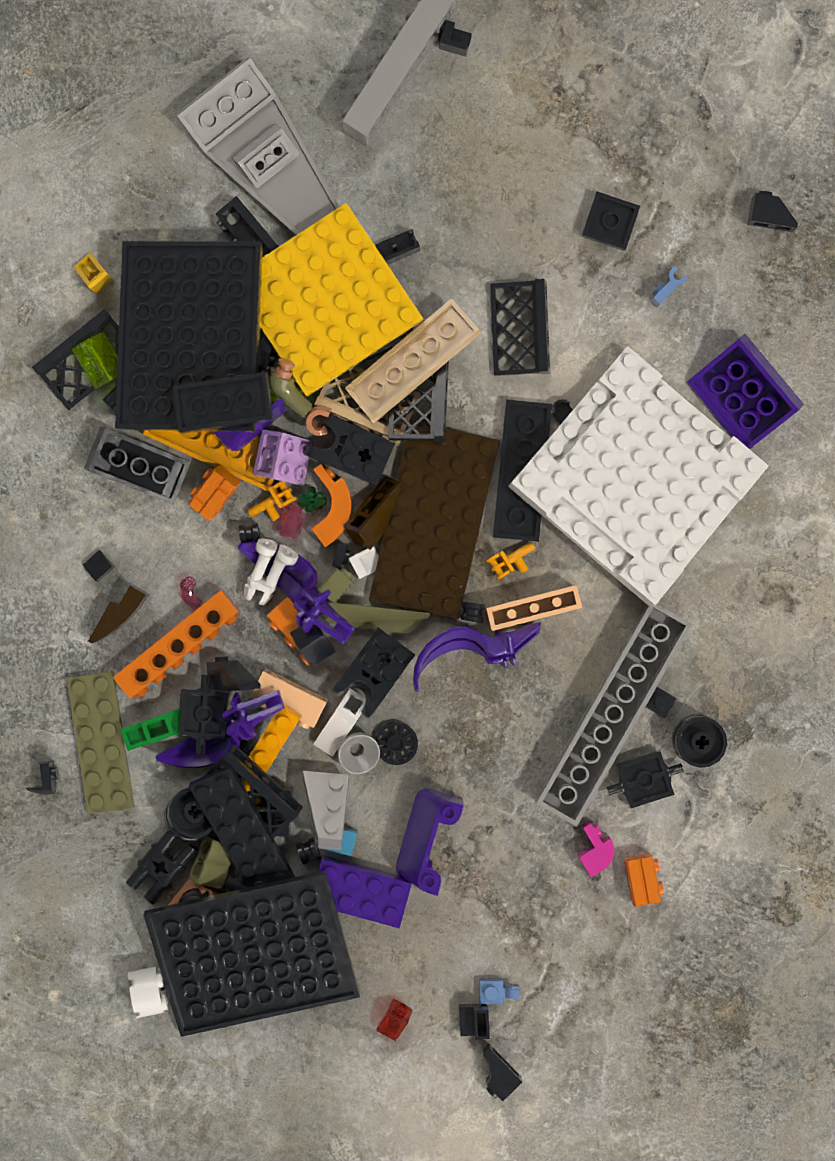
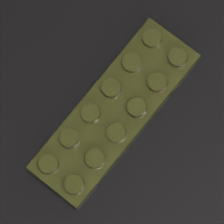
M114 671L67 678L88 815L135 807L126 747L120 731L123 727L116 682L112 678L114 677Z

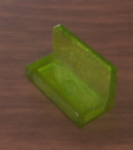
M104 332L72 348L73 353L95 390L117 378L118 356Z

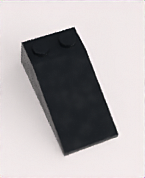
M100 426L84 469L174 505L190 461Z

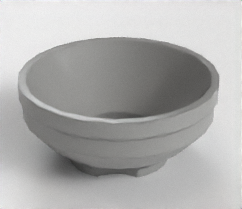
M361 732L345 737L338 749V759L341 766L352 774H363L372 770L380 757V749L376 740L370 735ZM353 744H362L363 749L359 754H352L350 752Z

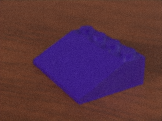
M746 334L742 335L687 381L732 437H736L749 449L797 413L804 405Z

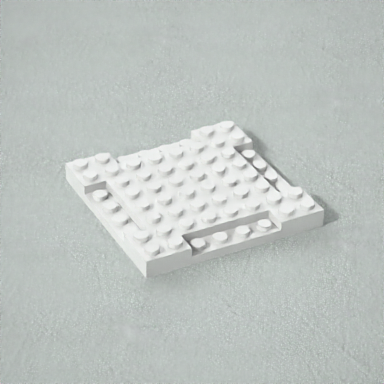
M627 346L508 487L648 606L653 607L769 465L736 437L730 438L661 379L663 375Z

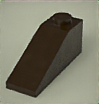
M385 476L343 527L356 545L371 550L385 533L402 488L400 481Z

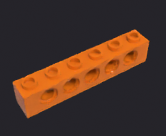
M220 590L112 678L129 699L135 696L138 699L149 691L147 686L152 682L158 684L167 677L165 674L167 670L171 667L175 670L185 662L183 657L188 653L191 655L197 653L203 647L201 643L207 638L209 641L213 640L221 633L218 630L224 624L230 626L238 619L237 614L240 610L225 591ZM213 610L220 614V620L216 624L210 622L208 617L209 613ZM194 625H198L202 629V635L199 638L191 635V628ZM177 639L181 640L184 644L182 652H176L173 649V643ZM158 654H162L166 658V664L163 667L155 663V657ZM139 669L147 671L148 678L146 681L138 679L137 672Z

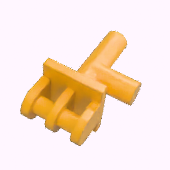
M281 481L268 488L272 496L247 511L253 518L266 510L273 522L280 518L274 504L277 503L279 508H283L297 500V498L292 496V489L287 487V482Z
M530 541L507 556L501 551L486 560V562L491 564V571H495L498 576L496 577L497 580L514 571L512 563H515L522 574L529 570L522 557L535 550V546Z

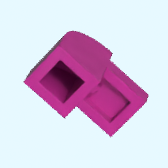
M587 821L581 826L593 845L577 855L590 877H593L606 869L612 862L614 844L609 835L600 839L603 833L598 825L594 824L592 826L591 822Z

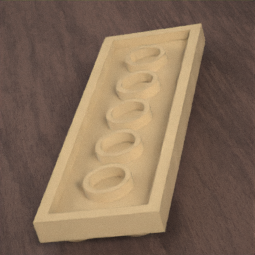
M451 298L346 386L345 389L371 421L375 423L478 337L481 332Z

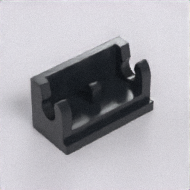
M413 229L375 244L387 265L420 251V245L414 236Z

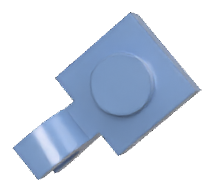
M675 266L668 273L669 282L665 286L661 283L652 292L655 297L650 302L656 307L677 286L682 285L688 279L684 275L680 280H676L673 275L678 268Z
M480 979V1004H503L504 997L519 999L520 986H503V979Z

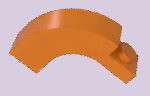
M320 464L313 470L329 490L332 505L327 517L314 526L312 530L327 548L345 531L343 526L350 519L352 513V498L343 477L334 482L333 478L336 476L329 466L324 468Z

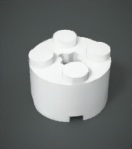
M154 966L128 972V980H131L132 986L129 988L136 1019L164 1013V1010H168L166 990L161 991V987H164L160 968Z

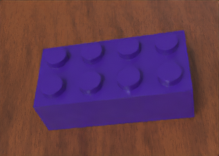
M323 855L319 872L327 870L338 912L400 929L412 885L410 882L399 875Z

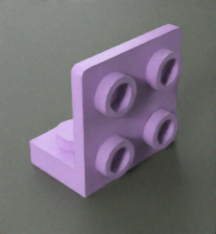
M262 429L253 475L303 486L309 457L304 454L306 447L312 446L313 442L293 435Z

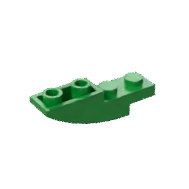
M179 708L120 729L127 751L177 735Z

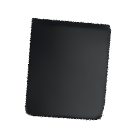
M100 549L83 564L95 582H99L115 567Z

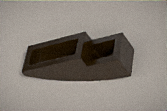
M130 585L120 604L116 601H110L88 642L91 644L97 643L119 630L137 613L149 594L134 585Z

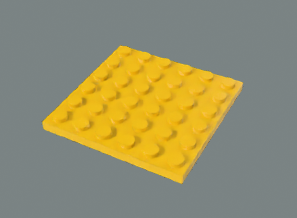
M347 203L338 207L262 258L260 327L281 359H287L295 363V367L291 369L293 371L292 375L306 397L423 321V317Z

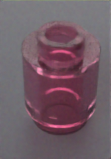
M292 504L289 505V508L284 507L278 528L280 529V536L297 540L298 535H301L306 513L302 512V507Z

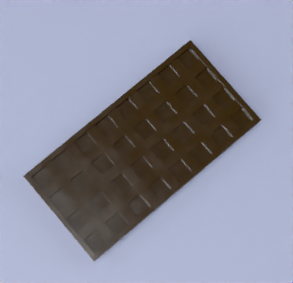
M410 420L409 423H410L411 425H413V424L416 423L417 421H415V420ZM422 422L416 428L420 434H430V426L427 423ZM446 428L445 444H436L435 441H405L396 479L402 483V488L383 535L369 599L459 620L500 440Z

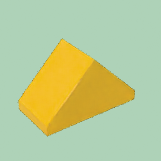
M91 252L73 266L82 280L96 295L114 280Z

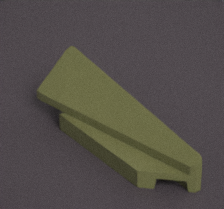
M329 602L331 607L354 628L376 630L379 627L387 632L408 634L430 617V613ZM320 612L321 616L329 624L337 623L323 612Z

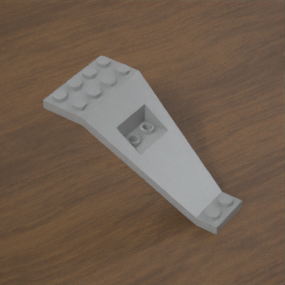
M250 57L244 59L175 114L202 151L296 235L340 207L279 98ZM275 147H280L278 154L273 152ZM258 161H262V166L260 168L255 167V164Z

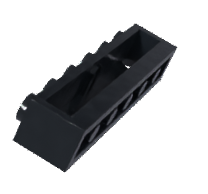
M237 196L215 213L219 219L216 222L224 233L229 231L234 237L231 241H261L263 243L262 258L279 247ZM231 213H237L240 216V222L232 226L227 221V217Z

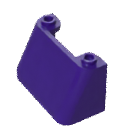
M428 788L421 789L415 796L396 862V870L402 878L420 890L438 896L441 877L437 871L433 870V861L429 860L439 823L452 825L458 822L464 803L463 798Z

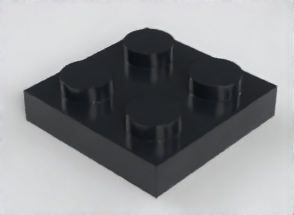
M597 191L581 237L625 251L640 205Z

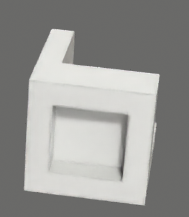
M373 546L371 550L366 549L349 558L359 579L375 572L379 556Z

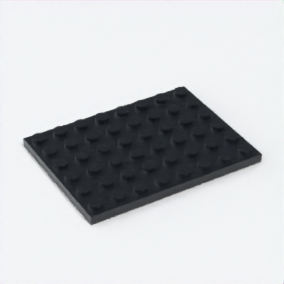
M122 241L115 429L178 431L173 393L174 385L258 373L263 249L261 241ZM256 423L205 431L256 432Z
M327 870L144 911L143 916L181 1037L360 998L359 987Z

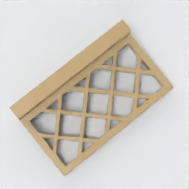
M353 366L348 370L350 377L339 381L335 378L334 383L329 382L323 386L314 407L319 405L332 408L330 415L389 440V413L384 414L373 423L365 413L360 412L362 410L361 407L353 409L348 406L346 399L352 396L350 394L344 396L340 384L351 380L354 381L365 371L364 369ZM337 386L341 397L334 400L325 397L328 389ZM414 390L408 394L414 397L412 403L416 402L420 397V393ZM399 402L397 404L399 408L397 411L402 414L410 405L402 408ZM411 411V412L405 417V419H406L408 422H409V420H410V418H411V416H412L413 411ZM403 422L401 428L395 426L394 434H403L407 425ZM391 441V442H394L395 445L399 446V444H400L401 441Z

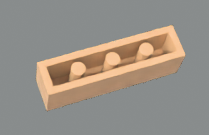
M572 585L485 609L491 631L579 609L582 608L577 585Z

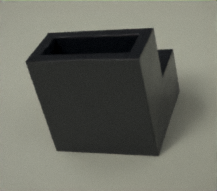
M315 624L308 633L303 631L302 626L290 632L297 648L311 667L336 652L324 631Z
M459 1004L460 1036H475V1040L490 1039L488 1004Z

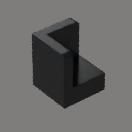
M446 20L440 40V50L466 57L472 34L455 29V22Z

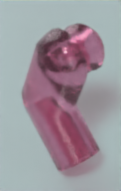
M187 576L180 582L181 598L191 608L197 610L203 602L194 595L193 587L196 585V580L191 576Z

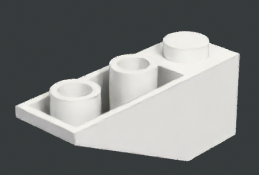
M353 687L349 688L313 745L333 757L341 742L362 714L361 710L366 702L365 695Z

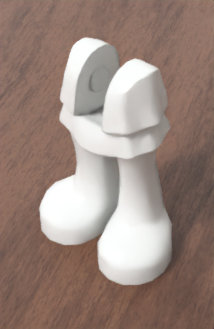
M259 539L257 541L256 550L259 553V557L252 574L244 585V598L249 601L254 595L255 590L262 591L258 604L263 606L273 597L272 593L276 590V584L283 568L286 565H294L299 557L294 550L281 544L267 578L263 577L271 557L277 550V543L270 539Z

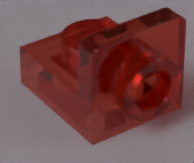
M392 999L388 1010L377 1025L376 1031L396 1042L409 1022L412 1009L406 1004Z

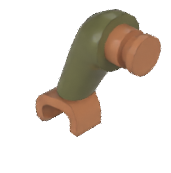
M279 359L278 364L280 366H277L276 370L271 371L269 375L271 390L279 399L282 398L284 403L302 418L307 417L306 426L310 433L317 436L326 435L328 431L325 425L317 422L315 416L323 415L329 417L332 408L322 405L312 408V403L304 397L294 384L295 379L292 377L293 371L291 369L295 367V363L287 359Z

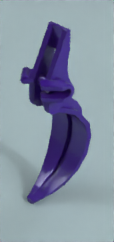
M257 542L240 543L238 549L256 565L259 553L256 550ZM278 545L275 554L271 557L264 572V574H266L267 576L275 560L276 553L279 548ZM298 554L297 562L294 565H286L283 568L276 584L295 602L293 606L299 612L296 616V624L302 626L305 633H308L315 624L342 644H345L355 628L338 614L327 601V597L331 593L330 590H326L320 595L318 594L319 591L316 588L318 582L317 571L307 560ZM320 612H323L337 622L334 628L321 616Z
M541 622L526 625L512 632L495 631V638H490L488 635L467 627L452 628L438 635L426 644L418 655L414 666V691H419L418 679L425 667L437 657L450 651L459 649L476 651L484 657L488 664L500 663L504 668H508L507 660L513 666L517 665L515 654L539 635Z
M277 690L247 702H242L239 693L235 692L230 702L232 708L221 714L222 719L226 722L225 739L207 740L206 754H195L197 740L189 737L156 756L157 762L182 768H202L215 765L234 744L239 748L240 738H254L256 736L254 727L259 722L285 709L280 691ZM266 704V710L248 716L253 710Z

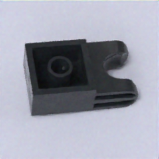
M330 414L329 417L320 415L319 420L321 424L333 431L335 441L327 449H319L314 446L306 447L304 454L343 473L377 486L395 443ZM359 451H369L368 455L371 456L370 460L366 459L365 462L360 461L361 456L358 455Z
M378 627L336 683L332 692L337 696H341L347 689L352 687L362 690L365 694L366 702L361 713L365 717L370 718L416 654Z

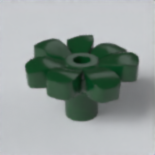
M308 487L306 494L298 495L297 504L301 508L305 507L306 512H312L313 508L315 510L322 509L327 504L326 497H323L322 492H316L315 487Z

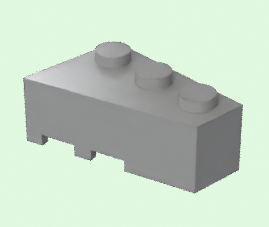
M303 771V784L318 848L342 850L349 775Z

